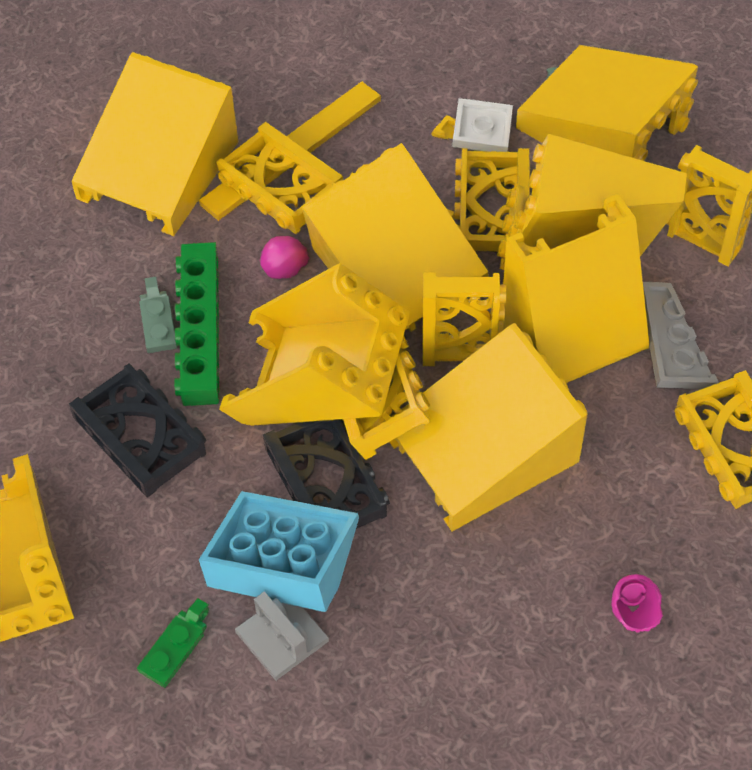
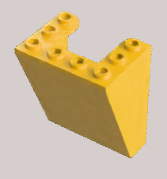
M579 45L517 110L516 129L541 143L544 142L548 134L645 161L648 155L646 146L651 134L656 128L660 129L664 125L667 116L671 118L669 133L675 135L678 131L683 133L690 122L688 113L694 103L692 94L698 84V79H696L698 66L692 63Z
M132 52L72 179L76 199L89 203L92 198L99 201L103 195L146 211L149 221L153 222L156 217L159 220L162 219L165 225L161 231L175 236L218 173L216 161L220 158L224 159L231 154L239 142L232 88L222 82H216L199 74L179 69L174 65H168L151 57Z
M548 134L542 145L537 144L534 150L532 161L536 162V169H533L528 183V187L532 188V194L529 196L524 195L525 188L519 185L515 190L509 191L506 200V207H510L509 215L506 214L502 224V231L506 232L505 239L501 240L497 256L501 257L500 269L504 270L506 241L508 237L521 232L526 245L535 247L537 240L543 238L548 247L553 249L600 230L597 226L598 216L603 213L607 216V212L603 207L604 199L615 194L621 196L636 217L641 256L684 202L687 173Z
M402 143L394 148L385 150L379 158L370 164L362 165L357 169L356 173L345 180L337 181L330 190L320 196L311 198L302 207L313 250L327 268L330 269L339 263L343 264L410 311L406 329H409L411 332L416 329L415 322L423 317V272H436V277H489L488 270Z
M619 194L604 199L603 207L607 212V216L604 213L598 216L597 226L600 230L553 249L548 247L543 238L537 240L535 247L526 245L521 232L508 237L506 241L503 284H506V303H504L505 317L503 330L509 325L516 323L522 332H527L532 339L534 348L539 354H544L547 357L553 372L557 377H562L566 383L649 348L636 217Z
M339 263L252 311L248 323L251 325L259 324L263 330V335L257 337L256 343L268 349L256 388H246L240 391L238 396L233 394L224 396L219 410L241 424L251 426L378 417L382 415L410 311L343 264Z
M513 323L423 392L430 404V409L427 410L431 422L426 425L421 423L389 441L393 449L399 447L401 454L405 452L408 454L434 491L436 504L438 506L442 505L443 509L449 514L443 520L450 530L454 531L579 463L588 414L584 404L580 400H575L571 395L565 380L562 377H557L553 372L547 357L544 354H539L534 348L528 333L522 332L516 323ZM406 405L402 410L405 411L410 405Z
M28 454L13 458L15 474L12 478L9 479L8 474L1 476L4 489L0 490V642L74 619L38 483Z

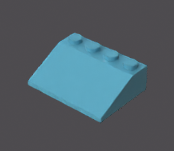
M241 491L199 558L207 587L257 597L265 591L271 600L277 598L281 603L326 612L339 588L359 515L354 512Z

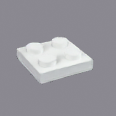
M459 98L452 147L479 151L507 152L513 105Z

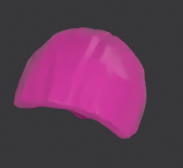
M276 236L266 243L261 253L260 265L264 272L273 279L291 278L296 276L303 266L307 265L310 257L308 256L307 248L298 239L291 236Z
M631 574L617 582L611 599L612 611L616 619L627 630L636 631L637 633L640 631H650V629L660 624V620L663 617L661 610L662 595L657 585L649 577ZM639 604V608H637L634 612H632L628 607L636 606Z

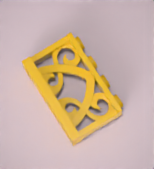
M267 122L259 126L258 133L224 159L220 158L216 161L219 170L218 177L225 186L234 188L244 200H250L257 206L260 212L264 215L269 214L283 229L288 228L294 234L300 232V228L306 224L302 207L311 199L309 195L317 193L315 196H320L330 190L337 181L344 180L340 173ZM278 158V159L281 160L282 162H280V163H275V159ZM246 162H250V163L256 164L255 166L252 165V164H247V165L242 166V165H243L244 163H246ZM242 166V169L248 172L243 174L237 169ZM292 168L294 170L292 174L294 187H265L266 169L282 171ZM303 176L307 180H302L303 184L301 185L298 180ZM298 198H303L305 200V204L302 205L296 211H293L288 206H286L288 204H294L295 208H297Z
M696 145L690 154L686 152L682 156L678 165V169L681 172L687 173L684 202L666 223L669 225L667 236L673 238L674 235H677L718 256V262L729 267L742 249L752 214V170L746 173L703 152L702 147ZM697 170L703 173V178L698 176ZM706 195H715L718 205L730 216L717 215L710 219L700 205L698 198ZM726 199L731 200L733 204H729ZM686 219L692 220L693 224L686 222Z
M462 148L461 159H456L455 175L461 176V180H455V197H460V202H455L454 220H460V225L457 226L474 251H498L502 239H505V235H496V232L506 233L502 231L503 220L501 218L505 213H509L510 207L502 206L493 216L476 200L493 186L505 198L508 197L509 191L515 190L518 185L524 187V195L529 196V149L518 148V152L467 151V148ZM472 167L478 168L480 175L473 176L470 173V169ZM480 168H488L491 174L487 175V173ZM504 182V186L513 184L514 188L506 189L501 183ZM467 183L473 185L468 192ZM466 207L472 214L468 218H466ZM471 225L479 226L477 233L483 232L486 226L491 228V230L486 235H475L469 232V227Z
M423 272V366H435V361H464L485 345L477 344L476 342L482 341L487 343L503 331L506 284H500L499 273H493V277H436V272ZM480 297H489L486 300H478ZM446 308V309H448V311H443V310H440V309ZM460 310L478 320L474 325L460 332L452 324L442 322L455 317Z
M404 336L392 376L393 382L388 391L382 415L378 417L343 419L350 443L365 460L376 455L375 449L421 423L426 425L431 422L427 410L430 409V404L425 395L419 390L423 388V385L416 372L412 370L416 365L409 352L405 350L409 345ZM404 402H409V408L403 411L400 406ZM392 411L399 413L394 417L389 416Z
M745 370L736 373L734 378L687 395H679L675 408V416L678 423L686 425L690 432L689 439L691 445L695 450L700 449L705 457L704 465L707 472L711 476L715 475L720 483L719 490L725 501L730 500L735 509L752 502V486H741L735 474L739 473L745 477V482L748 480L750 471H752V447L751 457L745 456L721 445V437L727 422L737 429L752 431V379ZM734 394V397L725 405L718 401V399ZM701 405H709L714 407L719 414L717 415L712 410L704 409L702 413L706 414L708 419L702 420L695 408ZM741 414H746L749 421L742 422L738 419H740Z

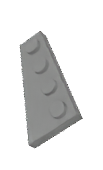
M643 282L649 346L657 388L704 389L719 383L716 375L711 374L707 366L709 361L705 352L700 351L695 341L697 336L693 327H689L684 318L686 313L672 284Z

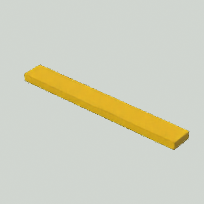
M361 81L287 135V137L311 153L379 103L381 95ZM278 158L275 159V163H280V162H282V161L279 160ZM243 169L239 170L243 174H246L248 172L247 170ZM266 169L265 186L288 169L282 171ZM222 183L199 200V204L219 221L246 200L231 186L227 187Z

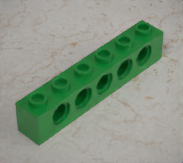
M216 242L181 244V256H176L177 274L181 273V279L175 281L176 296L180 297V303L175 304L176 321H180V328H175L176 346H180V352L175 353L176 371H180V378H175L174 380L175 395L181 396L183 406L220 404L219 262Z

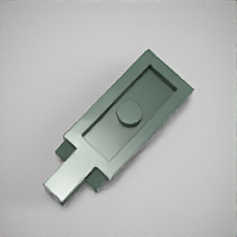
M156 277L145 278L147 294L140 295L141 301L139 303L147 353L177 349L169 296H167L166 291L159 292Z

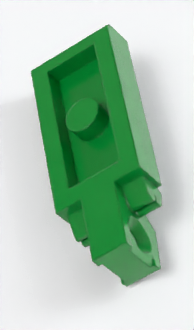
M197 598L187 613L181 610L138 665L137 671L163 688H166L204 636L207 624L203 623V620L209 613V604Z

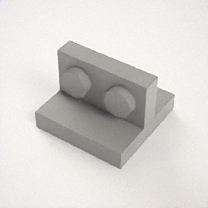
M265 591L254 598L256 614L235 628L236 634L275 681L329 642V637L303 607L281 603L277 598L271 600Z

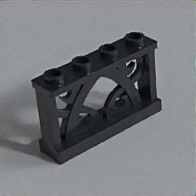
M130 363L126 364L122 371L83 398L77 397L69 403L74 420L146 498L155 493L160 486L198 458L206 455L204 444L206 438L197 427L192 429L187 423L183 412L177 407L173 409L168 404V399L159 388L154 389L150 385L146 374L141 369L136 371ZM125 387L136 389L137 395L135 397H128L127 391H125L123 394L124 403H117L116 395ZM108 399L110 400L111 405L96 409ZM124 416H143L155 419L156 428L152 444L140 439L121 443L119 440L126 430ZM118 417L119 426L116 429H108L107 425L115 423L114 418ZM167 422H168L174 429H170V430L167 431ZM176 438H181L187 443L186 448L178 454H168L163 451L164 447L168 450L178 449L179 446L172 443ZM135 448H143L148 450V453L142 450L141 455L133 456L132 451ZM159 459L166 461L165 464L150 474Z
M343 419L299 422L278 432L272 430L263 434L265 450L293 501L358 513L359 520L356 529L380 518L387 517V505L390 504L387 493L383 487H377L374 482L375 474L371 465L368 462L363 463L360 457L361 454L350 443ZM323 429L332 433L333 440L330 442L322 440L323 434H321L317 439V445H311L310 439L313 433ZM304 438V445L286 446ZM339 446L344 453L337 451ZM304 458H308V467L305 470L295 468L297 463L304 464ZM315 459L333 463L344 469L343 478L336 494L324 486L310 485L305 487L303 484L314 472ZM355 474L361 483L354 484ZM321 494L326 496L330 502L328 503L323 497L321 503H315L313 498ZM358 494H364L370 500L368 507L359 511L352 510L345 505L346 500L352 505H361V502L355 498Z

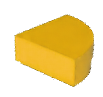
M446 115L432 131V136L441 139H452L456 119Z

